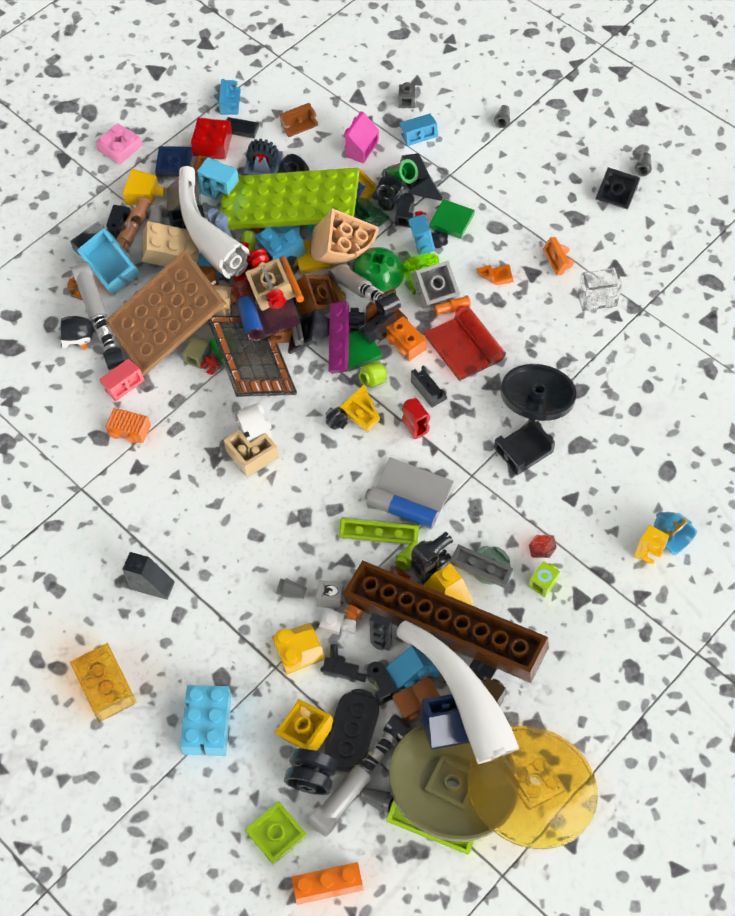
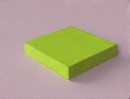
M280 801L245 829V832L272 865L307 837L306 832Z

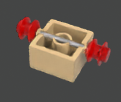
M259 249L252 252L250 261L254 269L245 273L255 298L262 311L268 308L279 309L286 303V300L295 297L279 258L269 262L265 250Z

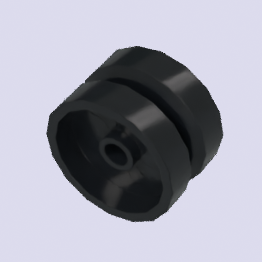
M303 748L292 750L289 759L292 767L286 770L284 783L296 790L309 794H330L333 784L330 777L335 775L338 765L337 761L331 756L315 750Z

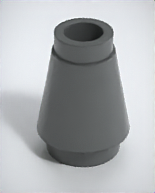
M502 105L494 118L498 128H506L510 124V108L507 105Z
M643 153L635 165V171L639 176H647L652 170L650 153Z
M280 578L276 594L286 598L304 599L307 587L288 578Z
M365 787L361 793V800L382 813L384 811L389 813L394 800L390 792Z

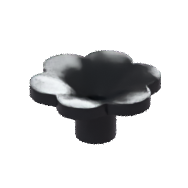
M440 230L431 232L435 248H441L448 244L447 233Z

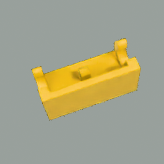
M649 525L639 541L634 558L654 564V560L650 559L648 554L652 553L654 556L661 557L669 535Z

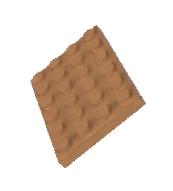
M184 250L114 312L106 322L107 325H110L112 333L133 363L140 368L143 375H146L225 306L226 302L190 254Z

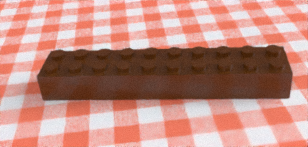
M363 560L343 592L347 605L357 607L370 615L373 612L392 620V624L398 627L402 622L408 621L427 631L450 649L529 683H532L549 649L548 637Z

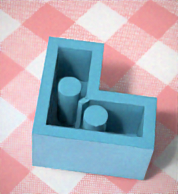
M209 157L197 170L201 194L214 200L217 199L221 192L229 195L239 181L237 169Z

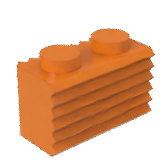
M116 407L113 408L105 425L110 437L115 439L121 437L133 444L136 442L144 443L151 427L148 416L117 409Z

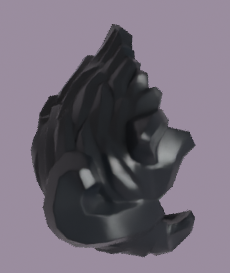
M387 171L383 172L376 191L372 195V198L378 201L382 210L392 211L394 204L398 202L404 190L403 181L388 175Z

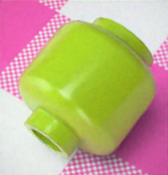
M377 361L362 366L359 373L361 383L369 388L383 384L387 377L386 367Z

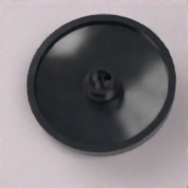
M525 364L511 369L504 376L501 385V397L506 406L524 418L537 421H550L567 415L574 407L577 395L573 381L565 373L542 364Z

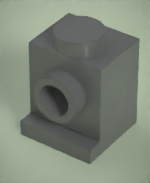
M409 82L399 84L398 108H415V85ZM402 99H412L411 101H402Z

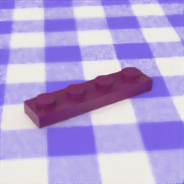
M347 301L330 304L328 372L335 374L348 372L349 303Z

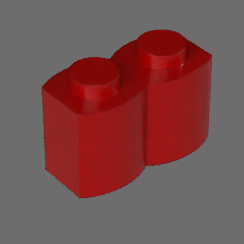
M416 397L406 400L402 406V422L412 436L418 439L428 433L430 429L428 424L430 415Z

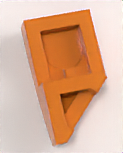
M509 264L496 268L488 265L476 269L480 276L495 285L514 282Z

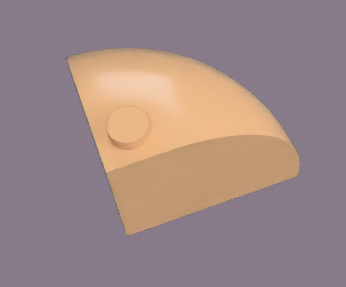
M332 208L313 229L311 256L316 261L332 264L353 260L363 254L373 244L379 227Z

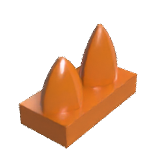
M550 237L543 247V251L555 274L562 275L566 269L571 268L574 264V261L565 255L569 252L570 248L559 244L556 237Z

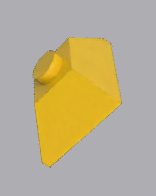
M451 563L435 572L424 584L426 587L467 604H473L462 577Z

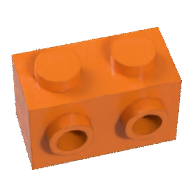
M404 316L386 327L388 343L394 345L402 357L405 356L408 361L426 350V339Z

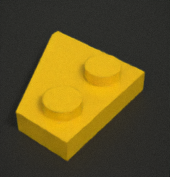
M365 385L359 388L340 406L347 412V417L366 432L380 421V416L374 408V403L369 397Z

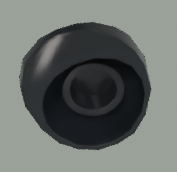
M288 154L280 162V169L283 173L309 171L307 163L296 154Z

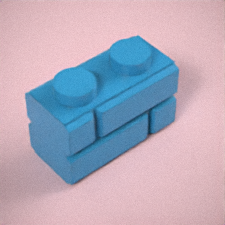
M422 214L410 218L408 221L418 254L423 255L433 252L435 247L426 215Z

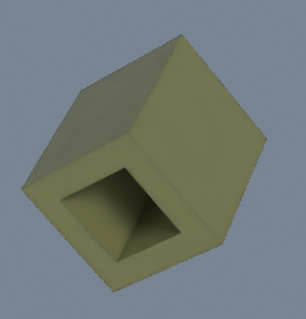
M194 336L183 351L185 363L202 369L200 367L201 363L206 361L204 357L211 354L209 342Z

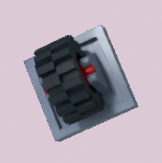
M259 138V141L254 139V142L251 141L246 153L247 161L243 174L279 173L283 151H278L276 149L277 146L273 145V142L268 143L267 139L265 141H262L261 138Z

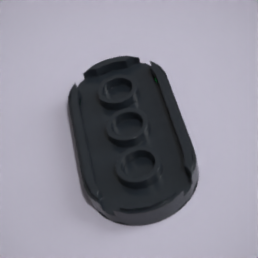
M351 690V692L344 694L338 702L332 728L326 740L325 754L337 761V770L349 772L355 765H361L362 759L367 758L379 717V704L374 695L367 690Z

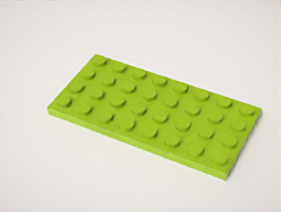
M359 168L238 176L239 181L229 195L223 193L219 211L227 215L229 230L319 224L332 208L354 217L360 173Z

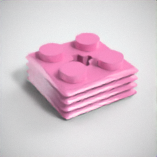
M119 123L114 125L95 142L98 151L118 164H122L142 146L141 137Z

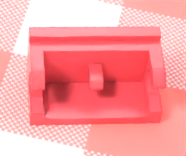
M129 359L99 379L100 383L105 387V392L115 402L145 381L140 368Z

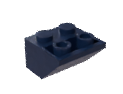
M452 694L422 700L419 714L431 750L470 743Z

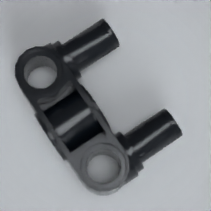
M446 531L434 541L426 542L424 540L419 542L411 552V570L423 584L451 559V555L444 548L453 543V539L450 535L448 536Z

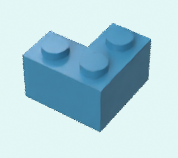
M270 227L255 235L258 248H265L269 262L277 258L280 260L282 256H285L289 261L290 256L298 258L306 253L303 239L294 229L279 238Z
M413 645L386 667L397 690L409 688L425 677L432 676L434 678L441 675L433 662Z

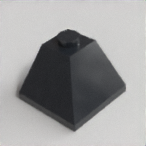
M317 310L300 318L304 344L296 346L292 335L289 341L288 353L292 354L329 336V318Z

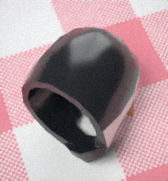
M80 316L61 318V349L68 348L69 344H79L85 350L89 342L92 341L93 333L95 332L92 322Z

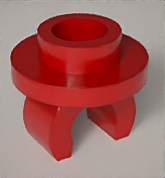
M206 355L204 358L207 361H203L200 365L203 369L209 366L206 373L210 375L214 374L216 368L219 369L221 367L218 364L220 362L219 359L213 355L210 357Z

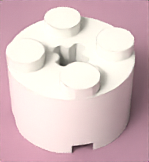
M260 403L234 412L235 421H239L238 429L250 443L265 433L272 437L270 422L267 418L264 419L262 415L264 411Z

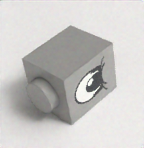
M319 580L316 595L317 607L341 609L342 602H346L343 595V582Z

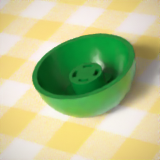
M383 247L367 249L357 257L352 269L353 272L371 282L372 286L383 293L393 288H398L404 278V267L400 258L393 251Z

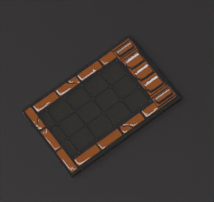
M212 316L208 320L236 397L297 394L278 343H271L269 336L257 341L248 340L240 316Z

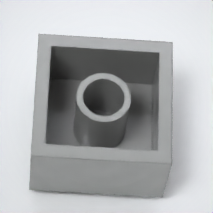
M449 260L416 270L411 274L421 308L438 304L460 295Z

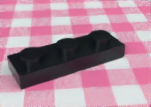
M373 612L369 619L370 643L378 650L385 649L389 651L392 646V620Z

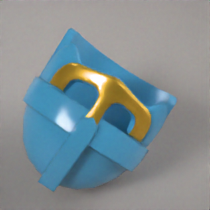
M659 511L656 514L654 527L669 535L665 547L673 555H677L685 549L697 534V530L690 525L692 522L680 513Z

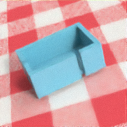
M105 228L101 229L77 250L85 262L89 263L90 268L105 288L114 295L127 285L126 281L130 283L142 273L114 236Z
M187 685L186 707H184L180 744L184 755H203L201 745H204L208 756H226L232 697L229 686Z

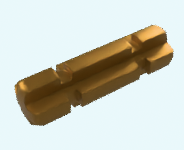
M329 274L323 275V276H329V277H330V280L332 279V277H331ZM331 280L337 301H345L346 294L341 291V288L334 280Z

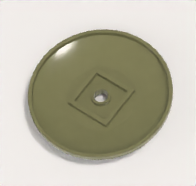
M423 724L409 731L401 739L394 750L389 767L390 789L400 811L418 829L442 840L467 842L487 837L506 823L516 806L519 796V775L510 753L478 764L470 743L431 750ZM450 779L455 780L458 786L450 787L447 781Z

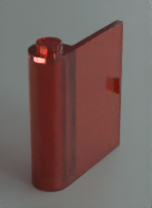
M467 305L457 308L454 319L423 334L459 381L499 363L506 356L505 350Z

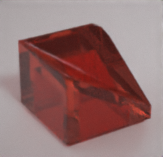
M536 535L529 544L530 553L533 558H550L557 548L554 535Z

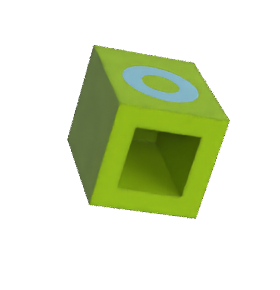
M543 561L530 578L528 587L546 597L558 581L560 571L555 565Z

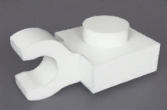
M326 609L319 628L320 630L339 635L341 630L355 634L357 626L356 621L351 619L345 620V614Z

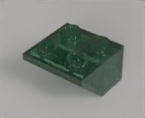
M356 197L355 218L380 227L390 219L389 215L368 199Z

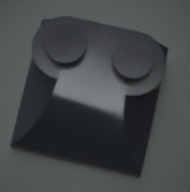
M608 167L595 199L628 210L638 189L640 177Z

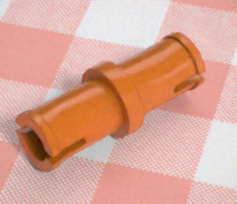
M468 295L457 299L451 298L447 302L433 305L434 313L436 316L447 312L454 313L458 309L471 306V301Z

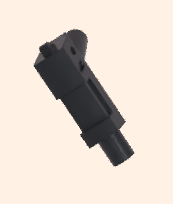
M331 644L330 658L325 657L324 665L320 668L323 675L343 678L353 683L356 680L365 683L367 674L358 672L359 665L345 662V657L338 655V644Z

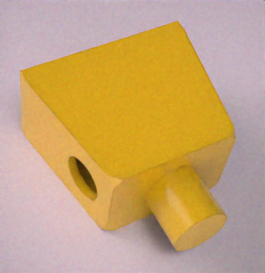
M131 169L122 193L125 205H137L139 197H146L153 204L156 196H165L166 187L158 185L155 175Z

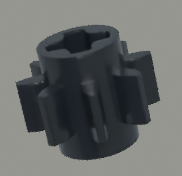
M350 308V329L358 330L359 326H364V312H359V308Z
M330 407L325 414L327 419L325 422L333 430L344 429L348 424V414L341 407L334 409Z

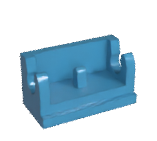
M221 79L219 95L220 115H238L241 89L240 87H231V85H238V81Z
M430 113L400 122V128L403 131L401 135L407 146L438 137L437 122Z

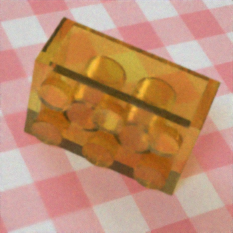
M108 643L70 661L99 723L137 703Z

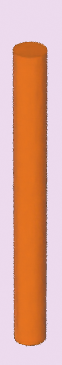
M285 256L280 257V262L297 302H302L304 297Z

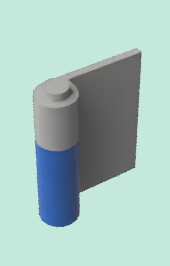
M389 457L376 487L367 490L364 500H367L366 504L432 530L454 481Z

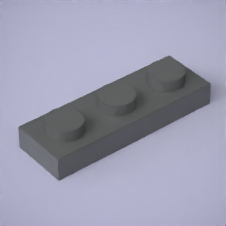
M459 544L450 559V563L453 566L502 588L506 587L513 573V568Z

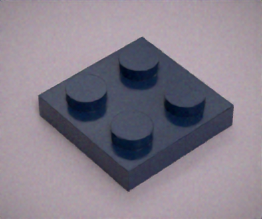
M159 146L155 168L156 176L179 177L181 167H191L192 147Z

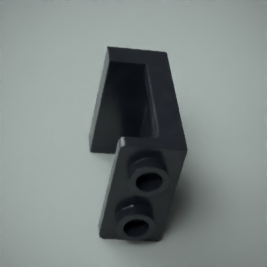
M528 419V423L506 438H503L502 435L497 437L494 449L518 476L554 452L555 440L543 430L539 421Z

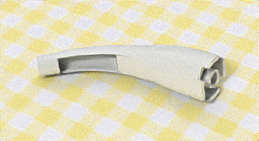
M190 166L181 167L179 170L180 208L192 241L215 270L229 279L233 275L238 277L249 264L246 262L247 255L250 256L248 248L201 216L194 193L195 170Z
M408 621L402 622L397 629V637L424 653L444 677L459 710L478 764L518 750L517 741L504 713L494 697L469 666L454 651L427 631Z

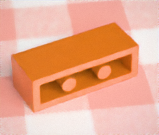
M358 862L291 876L297 905L363 891Z

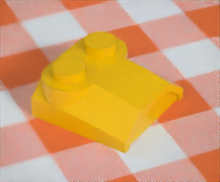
M311 623L292 629H280L272 636L287 675L325 660L323 650Z
M297 699L294 707L274 733L297 748L317 751L331 731L333 718L330 714Z

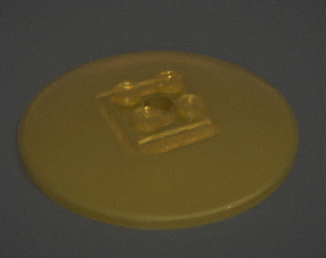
M511 727L519 747L518 750L478 764L475 755L473 756L468 770L470 799L482 821L503 839L530 849L557 848L578 838L592 821L598 803V788L594 773L583 754L560 735L538 727ZM530 778H538L541 784H532Z

